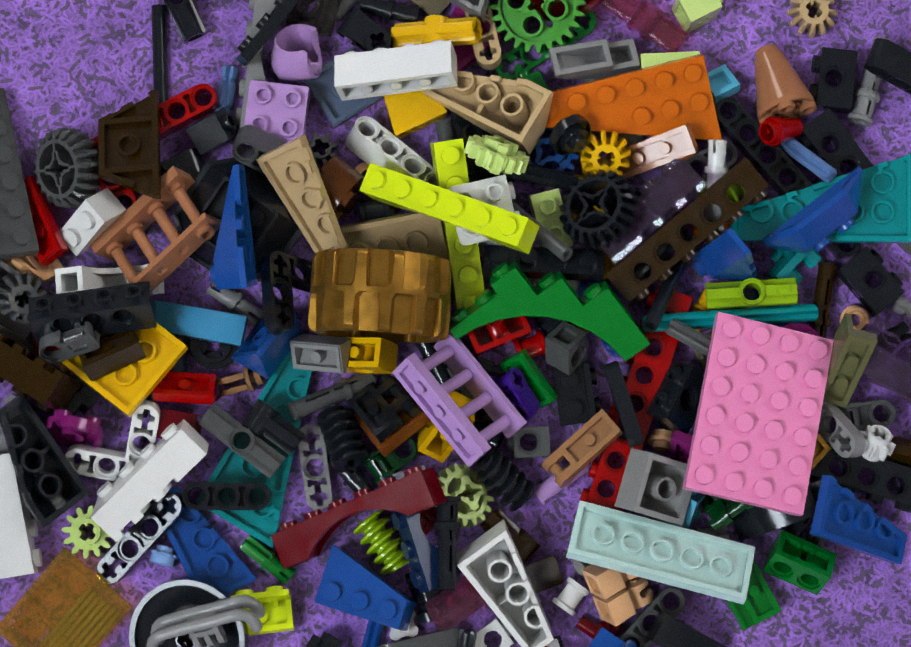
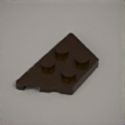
M151 90L148 92L149 96L135 104L131 101L122 106L119 111L109 113L98 119L99 176L103 180L154 199H161L160 102L158 90Z

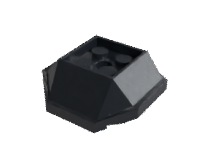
M235 158L205 163L195 178V183L186 192L200 214L206 213L219 220L222 219L232 166L242 163ZM244 165L257 282H260L261 260L274 251L290 254L303 233L266 175ZM178 204L173 213L178 233L181 234L192 222L181 205ZM219 229L212 238L205 241L189 256L209 271L210 266L214 265L213 258Z

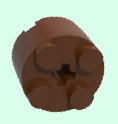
M333 156L320 169L322 172L320 175L339 223L344 216L343 212L348 215L358 203V200L354 197L362 193L359 189L364 176L339 157Z

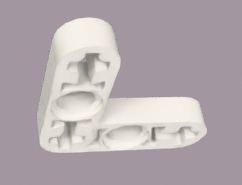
M144 400L133 413L126 452L85 444L71 445L67 449L65 456L77 474L115 481L120 477L118 473L121 461H124L125 465L128 462L134 464L141 458L139 454L143 449L137 448L133 443L136 437L144 436L149 439L150 443L156 444L161 417L159 405L154 401ZM144 409L150 410L151 415L147 428L141 427ZM75 453L81 454L82 461L80 464L74 463L73 457ZM96 456L93 468L89 467L91 457ZM103 458H110L115 462L116 467L111 471L103 470L99 465V461Z

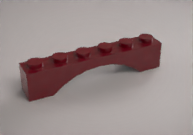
M421 465L405 470V477L396 480V477L393 476L378 482L380 488L371 491L370 487L353 493L355 499L347 502L345 498L328 504L330 508L328 511L322 513L321 509H317L305 514V521L297 523L295 519L280 525L281 531L271 535L283 569L297 566L322 555L327 543L337 529L348 519L362 511L384 509L409 516L447 502L434 467L423 470Z

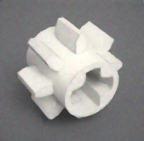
M867 425L865 431H860L866 442L865 451L862 454L866 460L872 462L881 460L883 462L887 455L891 456L896 444L891 442L893 434H891L889 429L882 425Z

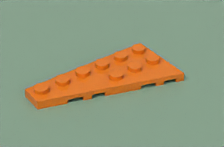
M703 54L552 91L553 98L546 128H554L560 120L574 114H580L590 123L591 131L601 132V130H605L611 133L616 131L617 133L657 136L689 123L695 139L722 140Z

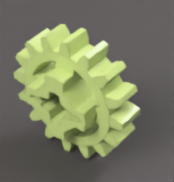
M476 134L473 137L469 136L464 153L468 154V158L476 159L475 164L477 166L483 167L489 173L500 175V173L512 175V173L517 175L525 173L530 159L526 152L518 150V144L497 134H494V136L482 135V137Z
M455 463L438 472L440 476L438 480L444 495L462 496L461 502L458 503V522L461 523V528L467 527L468 529L485 521V514L490 513L492 510L487 503L494 501V498L487 495L489 490L485 488L483 482L477 480V473L471 474L466 463L459 466Z

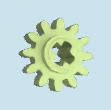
M93 505L88 507V513L86 514L81 507L76 508L78 517L75 518L74 516L67 515L66 518L71 523V526L62 528L63 532L70 533V537L64 540V544L74 543L75 546L72 548L71 553L77 554L82 549L85 559L90 557L91 550L94 551L97 557L102 556L101 546L112 548L111 543L107 541V538L110 536L91 519L95 507ZM93 525L92 531L96 534L95 537L85 539L86 532L82 530L83 527Z

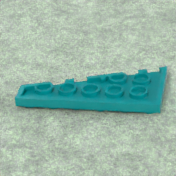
M911 153L888 162L885 161L876 164V166L863 169L858 213L856 218L853 219L856 224L843 234L837 231L829 237L832 241L831 243H911ZM848 174L835 177L830 183L823 181L798 191L795 190L770 200L758 202L755 205L745 206L742 208L744 214L731 224V228L743 242H762L766 236Z
M290 351L270 377L258 398L280 413V417L300 430L302 418L294 421L288 410L287 403L307 396L313 371L293 369ZM239 433L235 437V446L238 449H246L250 444L249 435L247 433ZM264 437L261 438L263 441L286 457L281 467L271 479L228 447L208 482L264 484L269 487L273 496L269 507L259 511H210L273 548L274 543L271 535L277 533L295 450L289 455ZM225 488L222 490L220 500L223 504L231 505L235 501L236 494L233 489ZM261 488L254 489L250 494L251 502L257 506L263 504L266 500L265 491ZM204 490L200 493L196 503L201 504L204 502L206 497Z

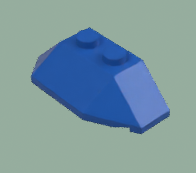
M861 167L855 168L813 202L762 240V245L766 249L806 254L815 249L818 253L832 242L829 237L837 231L841 234L848 231L856 224L853 219L856 218L858 213L863 173Z

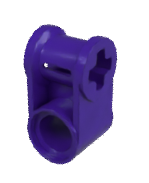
M513 367L505 375L500 377L493 376L491 378L527 421L522 427L524 428L538 413L540 403L527 384L523 373L518 368Z

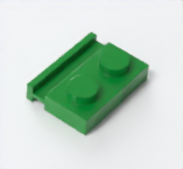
M753 559L747 598L744 605L726 600L742 631L782 611L757 563Z

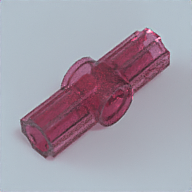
M605 0L602 4L603 8L625 22L630 31L634 29L641 34L640 38L651 40L667 52H677L689 35L666 19L663 12L648 1Z

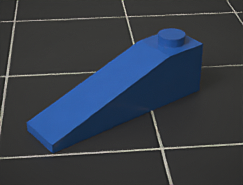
M244 164L232 166L213 258L214 265L210 266L211 282L216 283L217 290L248 288L258 284Z
M732 228L722 231L709 244L705 243L697 250L698 253L692 257L694 262L691 266L702 278L705 275L709 279L730 281L759 278L755 272L756 267L752 264L754 259L751 250Z

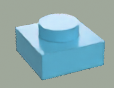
M725 64L708 72L714 103L740 92L741 84Z

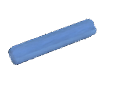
M794 138L778 145L784 152L826 183L832 182L833 178L837 175L835 168Z

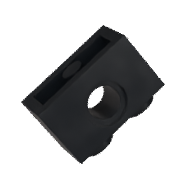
M822 47L818 55H813L811 72L816 73L815 84H810L809 91L814 97L818 111H826L830 108L832 112L847 114L852 109L858 51ZM832 74L836 76L838 86H829L825 81V75Z
M865 247L836 271V274L871 316L874 317L905 291L901 288L903 283L894 272L889 273L883 267L882 263L884 261L874 249L869 250ZM867 273H873L877 276L878 285L876 288L869 287L866 284L865 276Z
M673 361L646 413L666 430L675 432L677 429L688 434L696 420L704 374L693 365Z

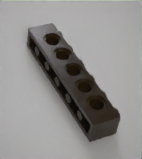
M746 157L743 158L613 267L606 276L628 302L634 298L639 302L652 291L649 285L657 279L662 283L675 272L672 266L680 259L683 263H686L697 254L698 251L695 247L703 240L707 244L714 240L721 233L718 228L726 221L733 224L744 214L742 208L751 201L755 205L768 194L765 188L769 184ZM738 184L743 187L745 191L743 199L732 201L728 198L727 189L731 185ZM709 204L719 206L721 209L720 218L715 221L706 219L704 208ZM685 224L695 225L698 230L697 237L693 240L684 239L680 232L681 227ZM663 243L671 244L675 250L674 256L670 259H662L657 252L658 246ZM638 263H647L651 267V275L648 278L642 279L635 274V266Z

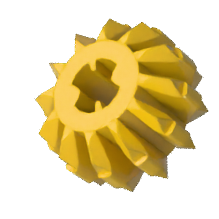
M601 130L600 139L591 134L589 139L592 144L587 143L583 149L587 153L581 155V162L587 163L585 171L588 173V171L595 170L594 174L596 175L599 169L604 170L606 173L611 170L618 176H622L620 167L628 168L630 162L625 159L631 156V150L624 148L627 145V140L623 138L617 141L618 133L616 131L611 133L610 138L606 137L605 130ZM604 151L606 154L611 152V159L608 160L606 157L601 159V152Z

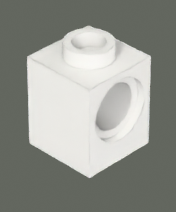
M496 618L476 632L475 647H488L484 643V636L489 631H497L501 635V643L497 647H510L514 644L510 638L512 637L511 633Z

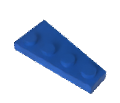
M175 486L169 489L168 491L178 492L183 496V492L180 490L178 486ZM174 499L166 500L168 507L158 514L163 517L169 511H176L174 508L176 501ZM186 506L183 515L166 532L188 577L212 582L228 594L258 579L199 510Z

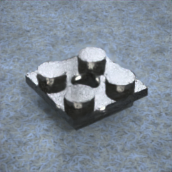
M299 0L287 15L284 27L292 24H306L316 27L318 35L331 37L342 0ZM316 1L315 8L308 12L309 5Z

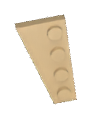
M305 134L256 159L315 253L327 249L345 248L347 246Z
M409 212L340 226L347 244L345 248L410 251L449 260L443 221L426 215Z

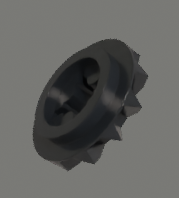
M193 338L190 341V351L194 360L207 369H221L232 362L233 359L231 357L237 351V346L220 343L219 347L224 353L223 355L215 351L204 355L209 348L207 341Z

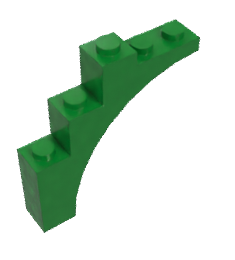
M514 260L509 264L504 262L498 265L492 271V276L490 277V284L493 290H484L474 299L475 303L467 309L461 307L455 311L450 317L449 331L457 340L477 327L500 319L520 316L550 317L571 322L591 331L608 343L625 362L650 345L645 332L606 281L601 284H592L584 291V296L580 298L559 270L555 274L551 272L543 276L535 288Z

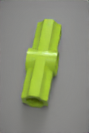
M748 278L744 281L705 283L707 310L796 305L798 303L796 278L765 280ZM749 287L754 288L759 292V298L748 300L745 298L743 291Z

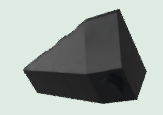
M19 394L0 408V424L24 503L41 528H45L88 495L90 491L23 394Z

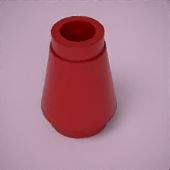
M768 117L759 126V137L763 143L777 146L800 135L803 131V124L798 118Z

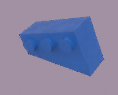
M332 545L315 603L397 630L407 631L416 602L374 572L365 563H362L350 554L349 551L341 546Z

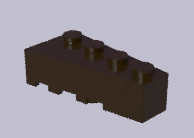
M0 332V383H3L4 380L8 381L13 385L12 391L17 394H23L26 399L28 395L37 400L35 405L49 414L53 410H65L82 384Z

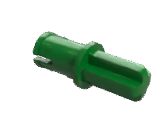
M251 535L240 546L244 553L261 565V570L265 568L284 585L296 572V569L293 567L283 569L279 556L276 555L277 551L274 549L272 552Z

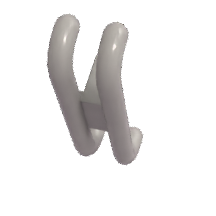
M238 595L166 614L157 618L152 624L151 635L147 639L146 647H159L158 645L163 644L167 639L186 634L190 635L195 647H204V640L208 647L215 645L214 634L220 644L227 642V636L222 625L243 621L249 625L253 632H259L262 629V623L259 618L264 617L265 609L260 601L254 597ZM246 607V608H249L251 611L245 610V609H236V608Z

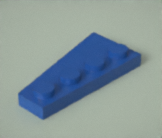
M822 475L810 534L892 564H902L907 535L885 517H879L867 503L860 502L848 488L841 487L837 483L838 480L833 476Z

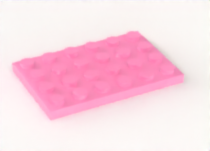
M718 312L715 315L683 489L794 516H802L804 514L834 340Z

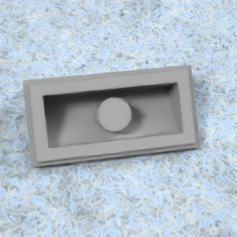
M311 334L298 335L290 340L293 369L344 374L348 364L351 338Z

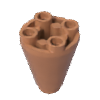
M775 44L759 48L755 52L756 58L754 60L756 107L759 124L768 117L800 119L805 115L815 112L817 105L814 97L784 53L778 50Z

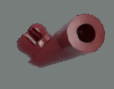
M582 615L575 627L593 639L601 626L615 636L620 633L622 626L620 624L616 627L606 621L595 623Z

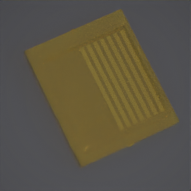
M64 547L0 622V635L14 647H99L133 606L108 585L100 575H97L78 557L72 554L70 550Z

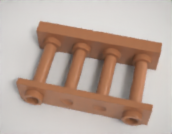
M172 166L161 177V199L142 195L90 247L95 254L111 261L115 260L129 284L149 281L153 291L205 241L214 236L215 232L220 228L221 220L206 213L200 214L186 193L195 181L189 173ZM176 200L192 222L181 234L178 233L166 214V210ZM155 220L171 242L160 254H158L145 234V230ZM134 240H136L150 262L139 274H137L124 253V250Z

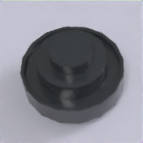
M580 114L568 116L556 124L550 135L549 143L560 155L580 152L587 145L591 125Z

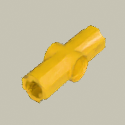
M428 15L424 21L395 23L394 27H391L390 37L394 48L402 47L405 44H426L435 40H451L453 46L479 44V41L482 40L483 30L478 17L449 19L443 15Z

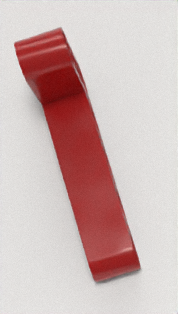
M201 83L160 103V140L215 112V109L218 108V95L210 85ZM205 92L212 95L211 102L205 106L198 105L199 95ZM177 106L185 107V114L181 119H173L171 117L172 110ZM98 136L91 139L95 141L94 149L98 147ZM101 177L98 178L101 190L108 188L119 202L123 199L131 198L134 203L139 199L135 191L119 185L107 186L106 180L101 179Z

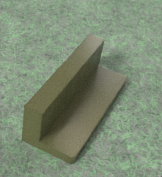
M848 313L844 314L833 338L834 343L824 394L825 402L845 408L878 342L877 334L853 329L852 314Z

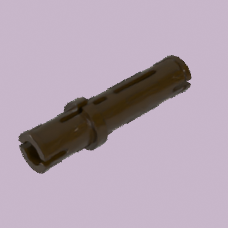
M818 262L819 266L813 304L818 307V319L816 321H808L807 323L821 337L826 338L827 327L831 325V320L828 319L838 265Z

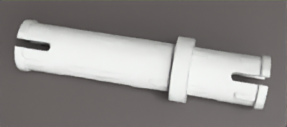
M708 139V166H705L704 172L707 173V189L729 171V167H726L727 140ZM715 204L706 206V219L715 221L720 218L721 209ZM722 224L718 229L724 230V224Z

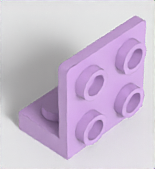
M251 80L244 126H256L286 142L306 134L311 95L310 88L307 86Z

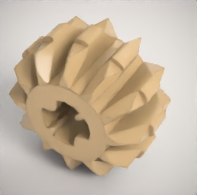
M790 0L789 3L793 8L788 9L786 14L790 17H795L789 22L790 27L800 25L797 31L798 35H802L805 29H807L809 38H813L816 32L823 36L826 34V28L834 26L835 23L831 18L836 17L838 11L830 9V7L834 5L835 0ZM811 7L817 10L813 18L808 16Z

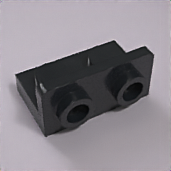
M589 361L582 362L570 375L552 367L555 393L558 396L556 401L560 426L588 422L601 410L599 397H594L592 385H597L595 367L590 368Z

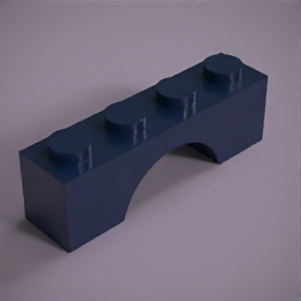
M425 464L421 465L422 470L426 469ZM404 471L391 474L383 478V480L393 476L396 477V480L405 477ZM393 511L392 522L396 530H399L403 541L401 542V550L404 557L409 560L412 570L410 578L413 586L418 589L419 594L437 589L438 548L432 545L423 534L420 525V513L407 516ZM456 564V582L462 579Z

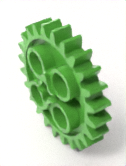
M498 0L497 4L490 6V9L498 11V14L491 19L494 22L502 23L497 28V32H508L504 38L506 42L515 38L514 48L519 49L525 43V52L530 53L533 46H535L537 53L542 54L544 45L548 49L554 48V42L565 46L563 39L565 35L574 38L571 28L581 29L582 26L576 22V18L585 17L586 14L578 11L580 6L586 5L587 2L584 0H544L541 8L553 23L552 28L548 27L541 12L535 9L532 10L535 6L533 0H525L523 6L518 9L513 8L511 0ZM556 2H563L565 5L564 14L558 18L554 17L551 12L552 6ZM537 18L540 21V28L536 33L530 34L527 30V23L530 19Z

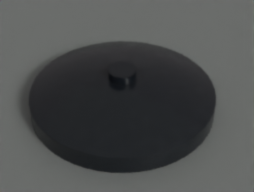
M182 577L166 581L148 592L137 605L129 627V646L146 647L147 639L151 635L152 624L163 615L230 598L231 596L214 583L199 578ZM235 621L222 625L227 636V642L220 644L214 634L216 644L209 646L248 647L246 622ZM189 634L167 639L163 644L158 645L159 647H195Z

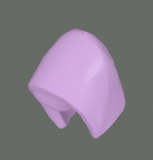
M292 24L282 28L275 35L271 50V66L279 79L299 81L318 79L321 75L322 56L316 27L306 24Z

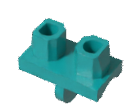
M815 249L809 254L775 250L769 257L775 264L766 274L771 279L796 278L798 285L803 277L795 267L802 262L807 268L811 269L817 265L822 257Z

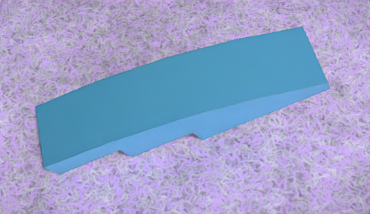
M155 300L156 322L172 335L242 347L248 321L247 316Z

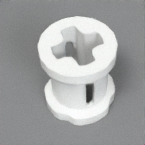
M568 577L566 580L567 585L557 598L554 597L552 599V602L571 616H574L575 608L584 596L590 594V591Z

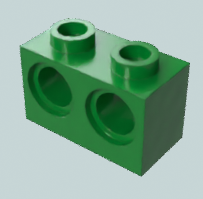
M782 530L768 549L762 571L817 595L831 578L837 554Z

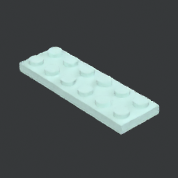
M580 500L577 506L566 558L744 605L747 598L756 547Z

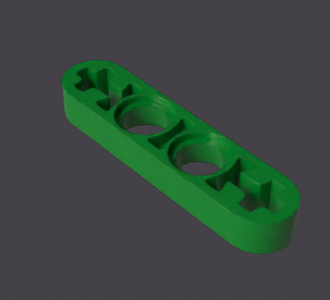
M593 12L582 17L583 19L587 17L590 19L588 29L585 30L584 27L575 29L573 33L576 37L570 38L566 36L565 46L575 44L593 32L596 26V17ZM523 43L519 49L514 48L502 55L501 64L495 68L496 75L504 79L515 80V77L519 74L533 70L549 60V49L544 45L541 57L536 61H531L525 56V43ZM519 53L522 62L527 67L523 69L520 63L514 67L513 75H510L508 72L503 74L501 72L503 62L507 61L508 64L514 63L518 59L515 54Z

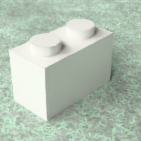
M106 188L85 199L62 227L60 233L66 245L78 256L91 249L90 245L126 209L112 192Z

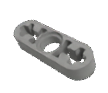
M828 404L825 414L820 417L818 432L841 457H860L866 447L864 436L836 405ZM832 417H834L836 420V429L834 432H832L829 427V422Z
M310 424L302 427L300 431L305 434L304 436L308 435V430H313L316 435L319 434L320 440L315 441V449L317 451L322 448L323 455L311 454L304 457V451H310V445L308 442H303V438L298 444L305 498L310 508L314 510L321 509L322 511L329 507L328 504L332 503L333 492L327 449L323 439L324 435L318 426ZM312 459H319L324 464V471L319 476H311L307 472V464ZM326 478L327 484H320L322 493H327L328 499L323 500L322 506H318L316 501H311V495L316 494L315 485L308 486V480L320 481Z

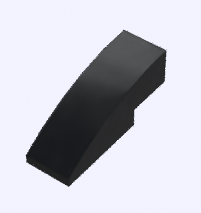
M661 610L646 635L648 639L661 647H727Z

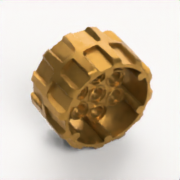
M336 248L318 251L312 260L308 327L310 331L324 336L379 337L394 343H433L444 341L449 335L451 263L447 259L434 255L389 249Z

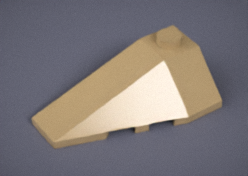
M457 71L458 86L424 90L423 94L491 135L497 134L518 144V149L529 155L545 131L553 98L552 91L528 79H504L497 75H491L490 77L480 76L465 71Z

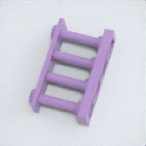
M449 331L446 340L439 341L433 346L437 352L423 361L413 353L392 373L466 465L470 467L491 449V446L487 443L488 440L501 431L509 439L527 421L459 338L456 340ZM445 361L456 375L440 385L430 370ZM464 384L475 399L459 408L449 394ZM483 408L494 422L478 432L468 417Z

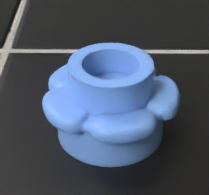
M157 545L156 550L150 549L149 551L152 553L149 562L173 568L175 559L178 560V556L173 555L174 549L167 546Z

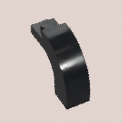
M821 479L809 483L804 514L800 517L757 506L750 511L746 509L736 516L733 525L739 541L753 538L814 516Z

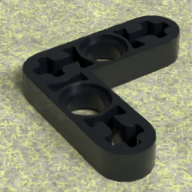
M274 251L264 257L260 264L263 320L270 333L281 335L290 330L294 325L292 288L310 293L312 261L281 251ZM295 267L302 272L303 280L296 274ZM273 287H276L280 291L282 296L281 299H279L275 295V293L273 292Z

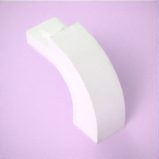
M149 264L133 267L137 274H139ZM74 266L55 269L56 294L129 284L119 267L93 268ZM164 281L152 291L153 295L165 294Z

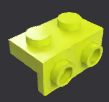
M270 586L265 588V592L254 593L251 589L236 591V595L231 596H252L260 601L265 609L264 617L259 618L262 623V629L259 632H253L246 623L248 636L294 631L292 600L289 589H283V586ZM239 607L240 609L251 611L249 608Z

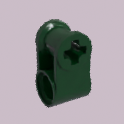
M412 438L406 440L412 446V453L409 457L400 458L396 453V449L384 457L376 449L369 454L368 460L362 463V465L367 466L375 478L374 484L376 486L379 485L378 482L382 481L383 478L397 473L399 469L416 457L418 453L417 444ZM375 460L378 462V464H379L380 467L382 468L383 472H381V470L379 469V467H378L377 464L375 463Z

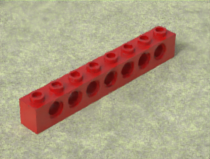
M660 286L657 287L655 292L651 291L649 293L644 308L650 309ZM675 291L665 313L688 312L693 297ZM640 319V322H639V326H640L641 328H642V319ZM666 331L645 332L648 340H654L659 343L661 347L659 355L651 356L644 348L626 361V364L631 366L628 375H623L629 396H636L642 402L641 410L635 412L644 442L652 418L646 412L670 367L678 340L667 335ZM639 368H645L651 373V381L648 384H641L637 381L636 371ZM612 403L608 415L619 426L621 424L615 405ZM618 437L601 453L599 461H592L588 477L593 479L589 489L583 488L579 501L622 511V508L614 505L631 450L626 441ZM644 444L632 448L642 450ZM611 452H617L623 458V464L619 469H613L607 463V457ZM602 480L611 482L614 487L613 494L608 498L602 497L598 493V484Z

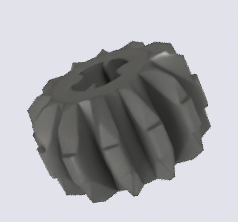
M14 271V280L11 281L7 276L3 277V281L7 285L5 287L0 286V294H2L0 295V305H3L0 312L3 315L10 313L12 321H16L21 315L22 320L28 322L29 298L47 295V290L40 288L43 283L39 277L33 279L31 272L27 271L22 278L19 271ZM25 292L27 294L26 298H20L19 301L15 298L17 294L22 295Z

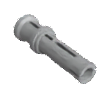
M876 36V37L873 38V43H874V40H875L876 38H882V39H886V40H889V39H887V38H885V37ZM866 69L860 88H857L854 92L856 99L852 113L848 114L847 120L857 125L871 127L874 122L872 115L875 104L880 101L878 89L881 78Z

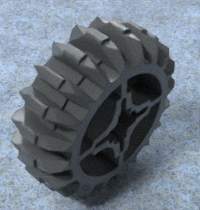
M58 128V130L46 133L45 137L39 140L40 147L35 149L37 158L32 160L36 164V170L33 172L38 177L36 184L41 185V193L47 196V202L54 203L56 207H78L85 199L95 195L96 189L101 187L98 178H100L99 151L94 149L95 141L89 140L88 133H83L80 129Z

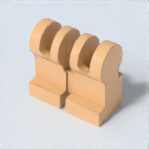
M592 564L582 569L590 593L594 594L592 598L601 620L616 627L635 615V610L650 604L654 599L651 588L647 587L648 579Z

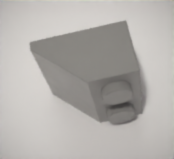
M631 448L614 506L683 526L692 491L683 489L687 464L651 452Z

